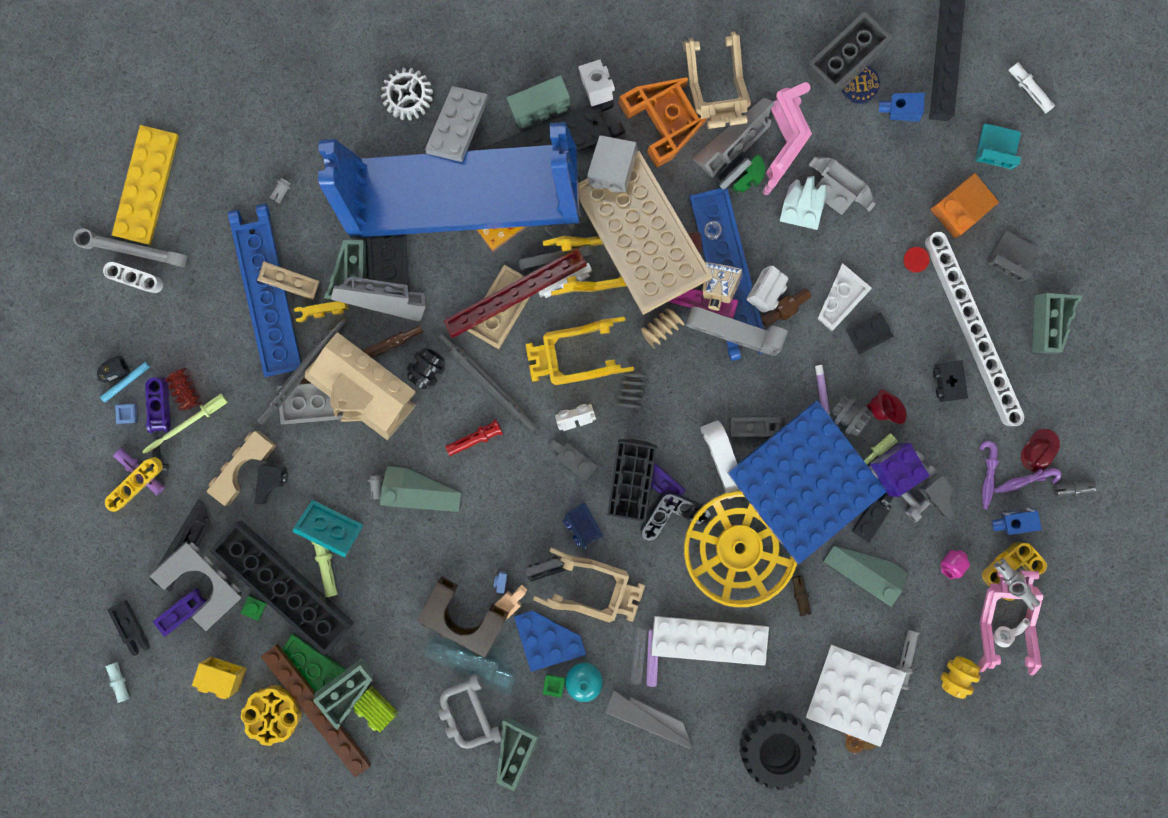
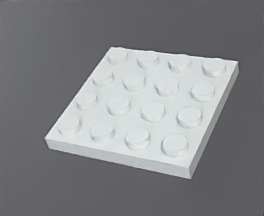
M831 644L806 718L881 747L906 672Z

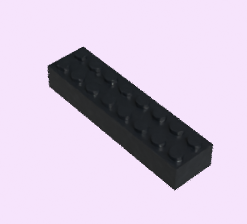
M242 520L235 522L211 548L210 552L324 656L355 624Z

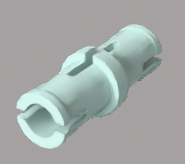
M118 662L105 666L111 681L109 684L110 687H113L117 702L129 699L130 696L125 685L126 680L121 674Z

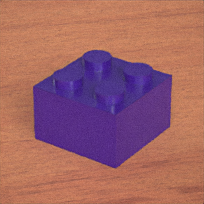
M899 443L870 463L888 495L893 497H900L930 476L910 443Z

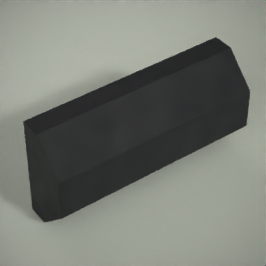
M636 439L618 440L607 516L642 522L646 521L657 445Z

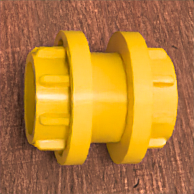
M956 656L954 660L948 661L947 667L950 669V672L942 673L940 677L943 681L941 686L949 694L964 699L967 695H972L974 691L971 683L979 682L981 678L978 674L980 669L971 660Z

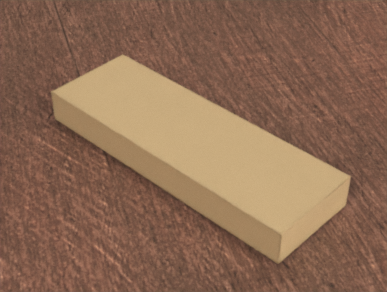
M264 261L257 281L312 300L315 297L319 284L318 280Z

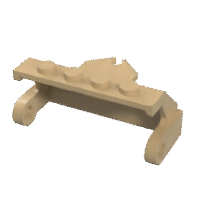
M338 332L327 343L319 357L305 371V379L331 397L330 406L333 408L335 417L342 411L341 422L362 421L386 440H389L415 407V404L410 401L416 392Z

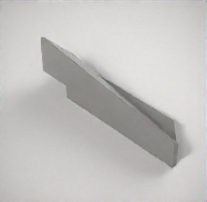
M766 98L761 99L742 115L747 116V123L729 126L693 157V160L713 178L724 163L728 165L742 151L745 152L770 127L771 119L769 118V113L775 103Z
M356 277L345 279L344 283L340 286L335 285L331 295V299L414 321L421 320L426 307L424 293L408 292V285Z
M613 690L605 708L607 714L691 749L692 745L683 721L632 697L628 700Z

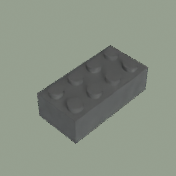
M864 11L808 63L806 73L834 98L889 47L892 37Z

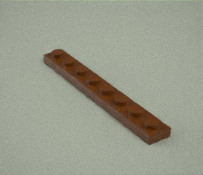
M277 643L260 656L352 775L357 777L371 766V762L343 726L340 725L336 730L314 703L315 690Z

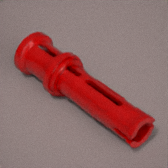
M494 419L492 423L484 427L479 426L478 431L445 445L449 456L451 457L481 441L488 442L490 438L498 434L503 435L497 419Z

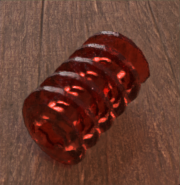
M187 368L176 370L165 379V383H171L168 389L174 390L171 396L177 397L174 400L175 404H180L178 411H186L202 404V402L196 403V400L200 397L199 395L193 396L196 388H189L193 381H186L190 374L183 375Z

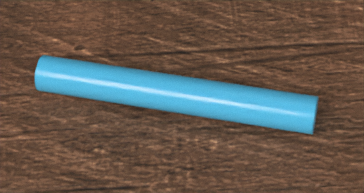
M146 361L101 395V400L103 402L108 401L149 369L150 365Z

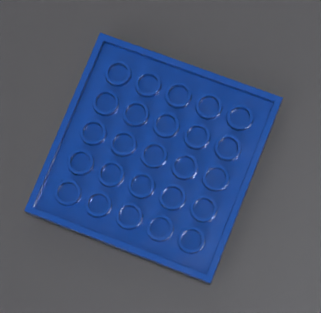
M814 401L727 472L797 564L804 561L886 493L883 485L874 476L870 468L818 401Z

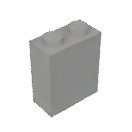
M599 135L587 175L589 185L596 189H610L615 193L627 192L638 154L637 143Z

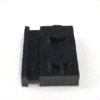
M881 312L846 330L858 354H862L894 337Z
M555 556L547 559V562L542 564L533 563L524 570L530 582L566 571L567 569L563 568L564 562L560 561L562 557L558 558Z

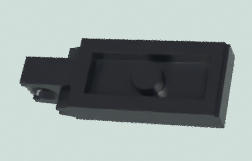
M886 492L881 498L872 503L866 509L852 532L865 541L870 542L890 512L892 506L889 504L893 496H889Z

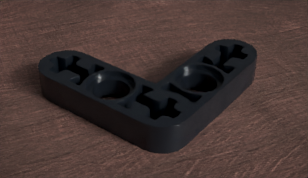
M663 491L647 515L646 521L641 525L640 532L643 539L647 541L655 540L672 512L691 521L703 505L674 491ZM671 497L673 502L668 501L666 503L665 499H669ZM687 503L690 505L687 511L680 510L682 504ZM708 509L704 512V516L701 515L696 522L697 524H705L710 520ZM657 512L664 513L661 519L654 518ZM652 528L653 532L647 534L646 530H651Z

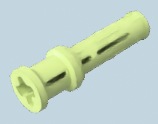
M311 541L316 552L315 560L319 563L325 597L335 596L338 593L330 561L332 553Z

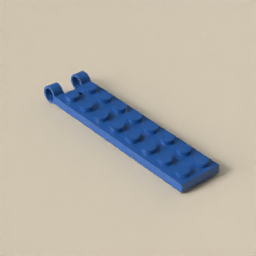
M719 188L689 196L705 261L742 269V279L733 299L738 300L734 320L763 329L759 310L747 301L753 286L728 189L725 188L723 190ZM726 340L730 360L741 359L738 344Z
M264 203L256 205L258 222L242 225V217L238 209L228 211V219L264 377H270L295 371L302 361L286 290L257 281L263 261L281 267L271 226L269 208ZM252 229L255 230L254 234H251L250 232Z

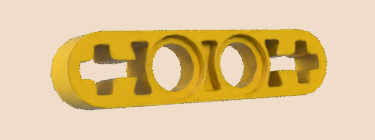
M156 457L145 460L105 499L106 508L112 512L123 508L161 472L163 468L162 462ZM151 464H154L153 470L147 472L146 470L151 467ZM137 474L142 475L143 483H139L136 480ZM124 486H128L131 489V495H127L124 492ZM120 497L121 499L114 505V499Z

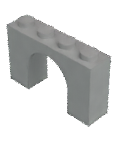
M186 541L150 573V577L165 590L181 574L187 571H200L209 576L213 583L212 594L192 614V618L207 631L241 599L239 594L241 590L234 583L230 585L226 581L228 577L220 569L216 571L212 567L214 563L207 556L203 558L198 553L200 549L193 542L189 544Z

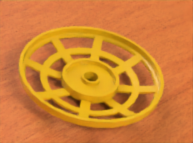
M734 491L713 498L697 511L686 531L684 559L690 577L705 595L723 605L751 607L762 604L776 596L793 576L797 563L791 555L790 559L778 556L779 540L750 503L747 509L733 508L724 511L721 500L732 497H745L741 491ZM713 505L717 515L707 524L703 533L694 531V525L699 517ZM745 514L742 525L732 526L727 516ZM755 517L766 526V529L757 533L750 528L752 518ZM720 520L725 530L719 537L708 535L712 527ZM770 535L773 543L772 554L763 551L762 539ZM690 538L701 540L700 556L703 564L694 570L689 556ZM706 542L716 545L717 556L710 560H707ZM743 543L744 551L742 553L735 552L736 544ZM760 559L770 561L767 568L758 576L754 566H756ZM720 562L728 568L726 580L717 575L712 567ZM776 563L786 566V572L781 580L767 592L762 581L772 572ZM707 571L714 580L724 585L722 597L708 590L700 582L698 576ZM736 571H747L751 580L745 582H733ZM754 585L761 595L748 600L730 599L732 588H748Z

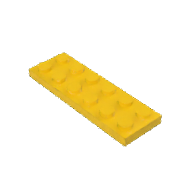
M143 125L139 126L112 236L151 245L179 138L178 134Z

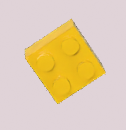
M210 656L199 663L192 686L197 687V690L200 692H212L218 698L227 699L240 690L247 668Z

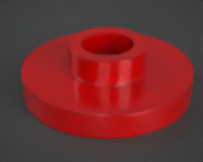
M921 247L910 248L903 257L906 269L914 273L925 270L930 261L927 251Z

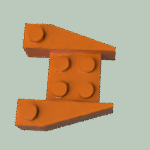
M687 77L638 86L619 98L618 104L627 119L646 109L663 138L650 145L647 150L656 168L672 160L708 119H701V117L697 116L682 88L686 87L688 82Z

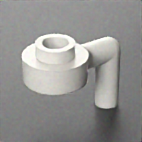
M1024 618L1014 629L1004 626L999 627L993 634L995 643L1001 647H1009L1015 640V636L1022 634L1030 625V620Z

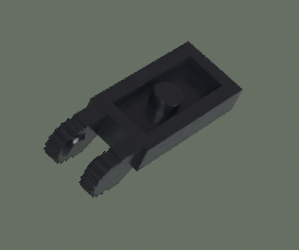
M127 600L107 609L123 643L127 645L133 656L139 654V650L133 641L136 638L144 651L150 648Z

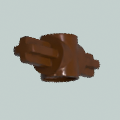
M805 288L794 296L787 295L779 300L774 310L761 317L762 324L768 327L779 319L786 320L798 312V306L812 297L811 293Z

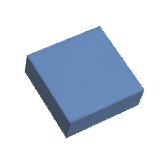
M137 404L115 405L116 424L137 423Z

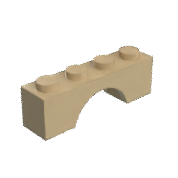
M260 431L250 432L244 439L245 444L234 451L232 454L233 459L230 463L226 462L220 470L222 473L218 478H213L208 485L210 488L207 490V493L224 506L230 505L241 492L237 478L240 467L250 459L266 460L277 446Z

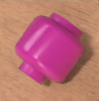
M950 550L940 562L942 573L950 579L961 578L970 567L967 554L961 550Z

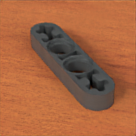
M591 245L577 247L583 258L593 256ZM572 248L569 251H558L521 259L518 261L520 271L543 267L576 248Z

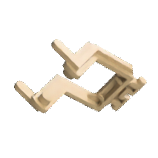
M734 31L730 32V36L725 37L726 47L731 46L734 84L738 98L710 103L703 101L698 84L695 51H700L699 41H694L693 38L683 41V50L686 52L690 91L696 113L700 114L701 119L710 118V121H707L708 129L725 127V123L728 122L730 126L747 123V116L741 115V113L747 112V108L750 106V98L743 79L739 35Z
M550 548L551 553L562 557L560 561L564 562V569L572 571L574 566L592 568L613 575L616 585L609 606L604 610H599L573 600H565L563 596L554 594L553 598H548L547 600L534 596V601L552 609L577 611L606 622L614 621L617 613L627 615L626 620L634 621L638 605L633 604L632 601H641L646 585L638 583L636 587L628 584L629 575L625 570L590 558L572 556L555 548Z

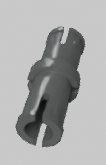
M1093 480L1079 483L1071 481L1070 484H1055L1054 490L1062 489V491H1056L1054 494L1056 497L1064 495L1079 496L1082 493H1095L1097 488H1088V486L1096 485Z

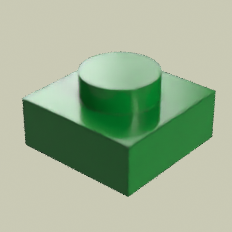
M249 595L241 614L259 621L267 603Z
M546 674L543 694L561 698L565 677Z

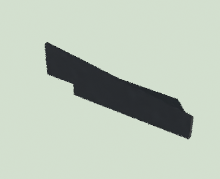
M199 499L197 500L159 565L186 541L189 544L193 542L197 547L199 546L210 526L204 502ZM150 578V581L153 584L159 586L152 578ZM175 581L166 590L172 591Z

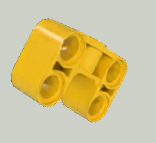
M1017 541L998 555L984 569L982 578L989 587L990 584H999L1001 577H998V570L994 567V564L997 561L1001 564L1000 559H1005L1013 570H1017L1022 566L1026 571H1038L1039 574L1046 571L1047 563L1030 544ZM1024 546L1025 551L1020 555L1019 548ZM1036 560L1038 565L1033 570L1032 563ZM993 572H996V579L994 581H991V574ZM1002 598L1008 601L1014 600L1012 598Z

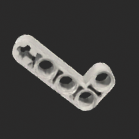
M719 420L700 427L702 434H704L703 437L709 446L725 493L740 491L727 474L728 471L737 465L724 427Z

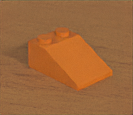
M974 173L930 210L953 238H956L980 220L999 201Z

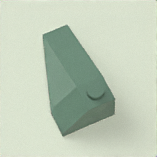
M387 466L382 484L380 505L459 512L461 492L408 468Z

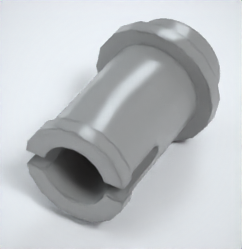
M283 178L277 180L278 184L270 196L271 199L278 203H281L287 190L291 189V183Z
M371 475L368 480L370 482V499H381L383 481L381 475Z

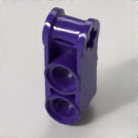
M161 377L149 378L145 383L148 433H153L154 431L168 433L171 430L168 382ZM156 381H158L160 384V388L158 391H156L154 388V383ZM157 400L161 403V408L159 410L155 408V402Z

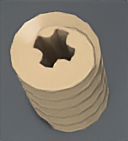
M669 308L665 309L666 315L663 313L659 314L660 320L657 318L653 319L654 325L648 323V329L641 328L644 338L654 349V342L659 345L661 344L660 337L664 340L667 339L666 332L673 335L671 328L678 331V323L684 326L681 318Z

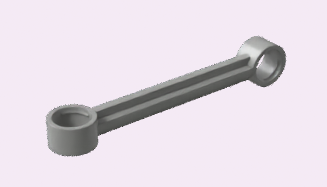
M84 228L78 229L73 236L74 243L84 249L98 247L180 267H185L188 256L96 236L94 232ZM88 232L90 241L88 244L82 245L80 237L83 233Z

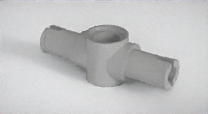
M1000 559L1001 564L997 561L994 567L1004 577L1003 580L1008 585L1010 593L1015 597L1021 598L1030 610L1035 609L1033 605L1037 608L1040 605V601L1031 592V588L1026 583L1024 575L1013 570L1005 559Z

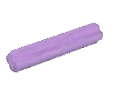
M649 629L646 684L647 686L655 687L657 686L658 656H651L653 629Z

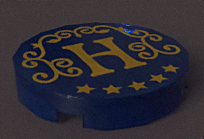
M870 67L865 68L842 90L843 95L856 104H864L871 101L880 88L878 74Z

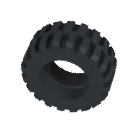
M772 710L766 711L764 716L761 713L757 715V719L754 722L750 720L747 723L749 727L742 732L743 738L740 739L739 745L741 747L740 756L751 778H754L758 784H764L766 788L771 790L773 787H776L777 790H784V786H788L791 789L795 787L794 783H803V777L805 775L809 777L811 774L810 767L815 766L816 760L814 756L817 755L814 738L804 723L793 714H785L780 710H777V713H773ZM774 734L789 735L795 743V751L792 758L780 766L767 765L760 756L761 745L769 736Z

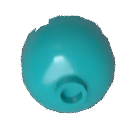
M580 662L568 670L565 677V687L568 694L574 700L589 702L600 694L603 687V677L595 665L588 662Z

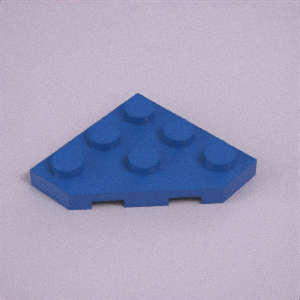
M534 610L514 616L531 672L586 655L581 635L540 615Z

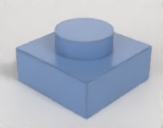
M500 571L499 576L495 575L494 587H497V593L505 592L508 572Z

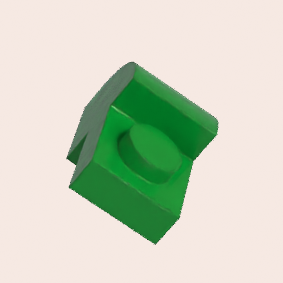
M759 155L751 160L752 164L743 171L745 176L733 185L732 189L736 194L740 191L744 193L752 186L750 182L757 187L765 175V164Z

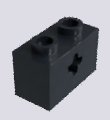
M963 360L934 364L933 377L935 380L937 379L936 396L938 399L940 398V402L967 399L968 393ZM952 379V383L947 384L946 380Z

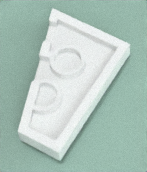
M842 263L818 320L833 331L866 296L871 287Z

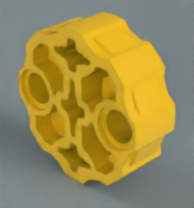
M271 685L270 687L257 690L248 698L245 707L241 711V720L244 722V731L250 739H256L261 745L266 746L287 740L295 732V728L301 721L302 716L299 705L289 692L279 685ZM272 692L274 693V696H277L276 699H273V696L270 695ZM249 709L256 712V717H252L249 714ZM270 711L272 712L271 714L275 716L273 719L271 718L272 716L268 714ZM287 713L293 714L295 720H289L287 718ZM264 723V728L260 731L259 728L262 727Z

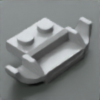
M814 157L810 162L809 166L824 176L815 188L818 189L821 185H826L825 203L842 215L854 200L863 205L869 212L876 203L868 184L838 160L827 157Z

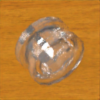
M710 221L704 227V235L711 240L717 239L722 231L721 225L716 221ZM709 226H713V228L718 229V231L715 232L716 235L708 233V230L710 229Z

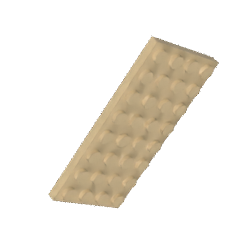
M638 151L627 192L615 193L606 188L596 189L589 185L588 179L578 183L579 202L643 315L712 279L711 272L640 151Z

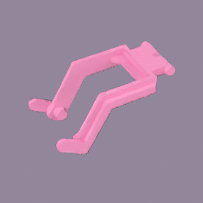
M807 82L791 89H781L776 94L777 100L774 101V106L770 109L786 144L766 171L769 182L763 189L764 195L770 194L812 135L799 107L801 104L799 96L810 90V84Z
M1020 570V573L1026 579V583L1031 588V592L1040 601V605L1037 608L1033 605L1035 609H1027L1025 617L1030 620V625L1025 629L1028 657H1025V666L1028 667V674L1034 675L1042 666L1036 623L1043 594L1037 586H1033L1034 579H1039V572ZM999 571L997 574L998 577H1001L999 584H990V588L987 589L980 618L984 656L978 663L979 672H984L987 667L994 669L996 665L1001 663L1000 655H995L991 626L997 600L1000 598L1021 599L1010 593L1009 587Z

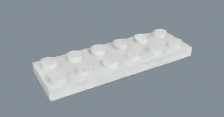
M654 616L651 656L765 665L769 627Z

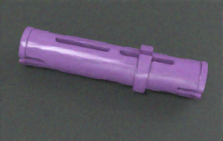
M123 448L119 449L113 456L126 467L125 470L132 473L140 466L139 461L133 459ZM137 474L136 477L143 483L142 475ZM156 478L146 485L155 495L160 494L165 488Z

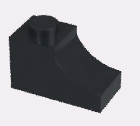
M259 465L254 504H267L270 493L275 488L283 487L284 483H287L288 472H286V467Z

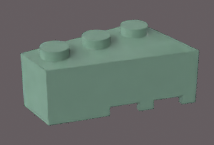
M363 658L315 692L314 703L336 730L373 679L374 672Z
M506 717L502 722L503 730L496 783L515 791L519 787L542 733L512 718Z

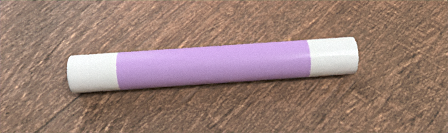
M823 365L815 366L820 402L821 406L830 416Z

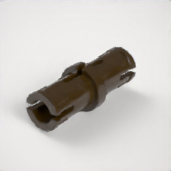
M803 575L791 578L795 591L794 599L797 600L800 616L812 614L808 601L809 592H806Z

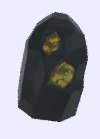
M116 356L107 360L97 370L98 380L104 383L116 381L130 374L123 356Z

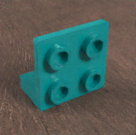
M984 124L975 161L1011 170L1020 165L1021 157L1016 156L1021 132Z

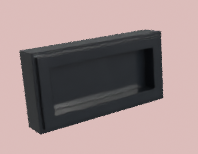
M742 151L715 177V180L724 190L752 162Z

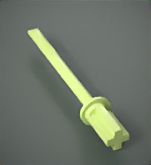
M221 393L206 404H201V411L169 431L163 438L151 443L143 450V453L150 452L164 440L171 438L202 416L211 417L210 414L228 403L225 396Z
M891 433L874 448L871 447L873 453L864 460L866 465L877 456L880 457L898 442Z

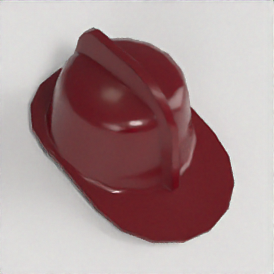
M883 389L879 390L878 395L873 397L871 402L867 404L868 410L873 413L877 420H890L897 424H903L906 421L907 413L901 400Z
M1049 429L1036 431L1021 452L1020 459L1023 466L1034 472L1040 468L1044 470L1048 467L1060 448L1058 436Z

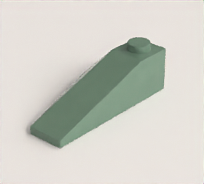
M835 545L832 546L823 562L890 607L893 606L901 594L908 572L891 561Z

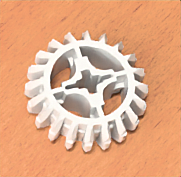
M402 68V73L395 70V76L389 74L388 76L391 80H384L386 86L381 88L384 92L381 98L385 100L383 105L388 107L387 111L389 113L393 112L395 118L400 114L401 120H404L406 115L408 120H412V115L419 118L418 112L424 115L425 111L423 108L429 109L430 105L427 102L433 100L429 96L433 94V90L430 89V82H426L427 77L425 75L421 76L420 71L414 74L413 68H410L408 73L405 68ZM403 81H408L405 85H399ZM417 83L422 88L421 98L414 93ZM393 90L399 94L397 105L392 100ZM404 92H405V93L410 92L411 95H410V96H409V95L404 96L403 94H404ZM409 103H415L412 107L403 108Z

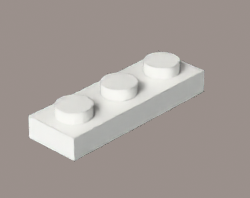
M587 263L586 267L567 277L576 276V279L582 281L590 277L589 273L592 272L589 263ZM567 277L538 292L540 297L545 296V298L551 296V291L561 287L563 289V284L567 283Z

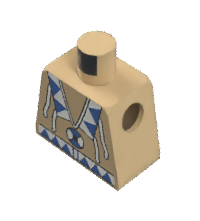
M706 262L705 264L712 274V279L704 282L703 296L706 299H710L708 308L718 311L720 310L721 302L731 303L742 279V269Z

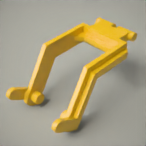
M561 236L543 241V246L556 244V246H561L562 251L572 250L571 247L596 246L603 243L599 236L589 238ZM621 275L618 279L600 282L577 281L576 276L567 277V283L563 284V289L551 291V296L573 291L594 292L624 287L626 284Z
M625 317L602 319L580 327L546 332L543 336L544 345L533 347V343L525 344L528 361L536 360V364L529 365L532 382L539 381V376L550 375L551 382L554 385H561L634 371V367L621 368V364L616 365L615 360L605 361L606 367L588 372L564 375L559 371L554 346L560 338L589 334L599 330L600 334L610 333L609 327L614 326L613 323L626 321Z

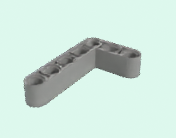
M699 307L691 308L686 326L772 356H776L782 350L788 333L787 330L776 326H770L766 331Z

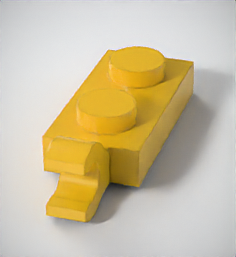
M336 301L306 306L305 308L297 307L294 311H301L303 313V316L297 318L296 321L304 322L310 315L314 316V318L325 317V313L332 312L333 315L344 314V310H349L347 303Z

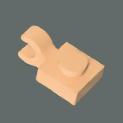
M521 585L513 594L507 591L494 605L509 612L508 619L521 606L522 603L518 600L526 594L528 589Z

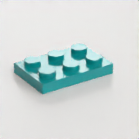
M312 500L294 526L293 532L345 558L364 525Z

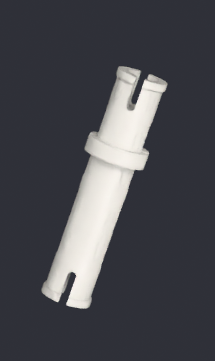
M1019 62L1008 70L1017 79L1018 85L1029 93L1045 114L1055 106L1032 79L1033 76L1028 74Z

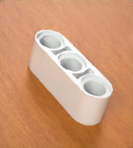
M109 262L103 268L104 275L111 280L151 293H158L163 288V282L157 276L115 262ZM117 267L118 273L116 276H113V270ZM135 273L136 280L131 282V276ZM153 279L155 282L154 286L149 288V282Z

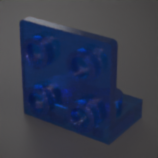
M585 502L565 513L563 522L568 530H573L575 535L572 538L577 547L581 546L584 550L588 544L604 536Z

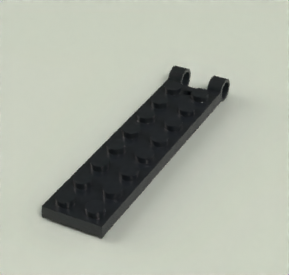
M613 100L592 107L590 104L479 150L552 145L550 123L566 122L576 143L577 152L597 145L599 135L615 138L624 134L625 130L622 123H616L607 129L605 128L600 113L615 106ZM596 121L598 125L594 126L592 123Z

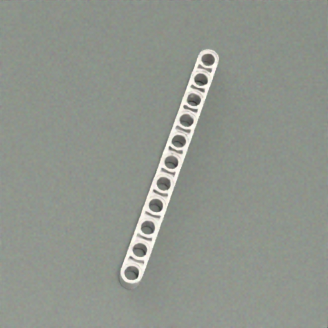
M935 232L926 238L925 247L1002 423L1006 426H1019L1024 421L1023 411L948 239L944 233ZM933 237L939 240V246L933 244ZM941 255H944L947 258L946 264H943L940 261ZM949 272L955 277L953 282L948 279ZM956 290L961 291V293H962V298H961V299H958V298L956 297V295H955ZM964 307L970 311L968 317L963 314ZM972 325L977 327L976 334L971 332ZM980 342H982L985 345V350L983 352H981L978 347ZM988 360H990L993 365L990 370L986 366V362ZM996 377L1000 380L999 387L994 385ZM1003 395H1005L1008 399L1006 405L1002 403ZM1011 413L1015 415L1013 423L1009 419Z

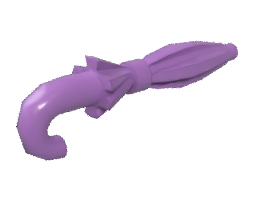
M984 441L979 447L980 450H984L985 447L990 448L989 459H985L988 467L987 476L982 486L983 509L988 510V505H990L995 489L993 476L995 475V468L1000 462L997 461L998 448L992 441Z
M1040 468L1033 475L1014 478L998 486V488H995L994 492L1001 493L1017 490L1028 483L1044 481L1046 477L1055 475L1051 480L1055 484L1061 479V472L1057 468H1049L1043 471Z

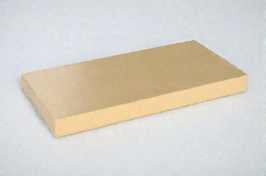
M504 264L485 298L525 276ZM530 297L467 331L495 348L500 349Z

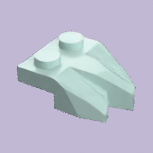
M814 176L807 177L804 186L796 179L789 186L780 221L817 230L826 200V185H821L818 189L815 188Z

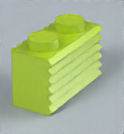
M370 686L353 706L354 712L359 717L364 716L369 721L367 723L372 730H378L379 732L398 714V711L373 686Z

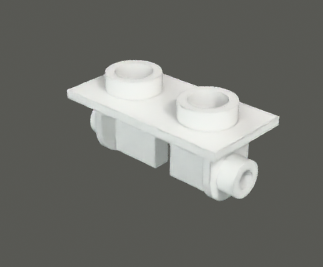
M582 404L573 410H562L555 415L559 431L575 428L576 420L579 421L580 426L596 420L591 404Z

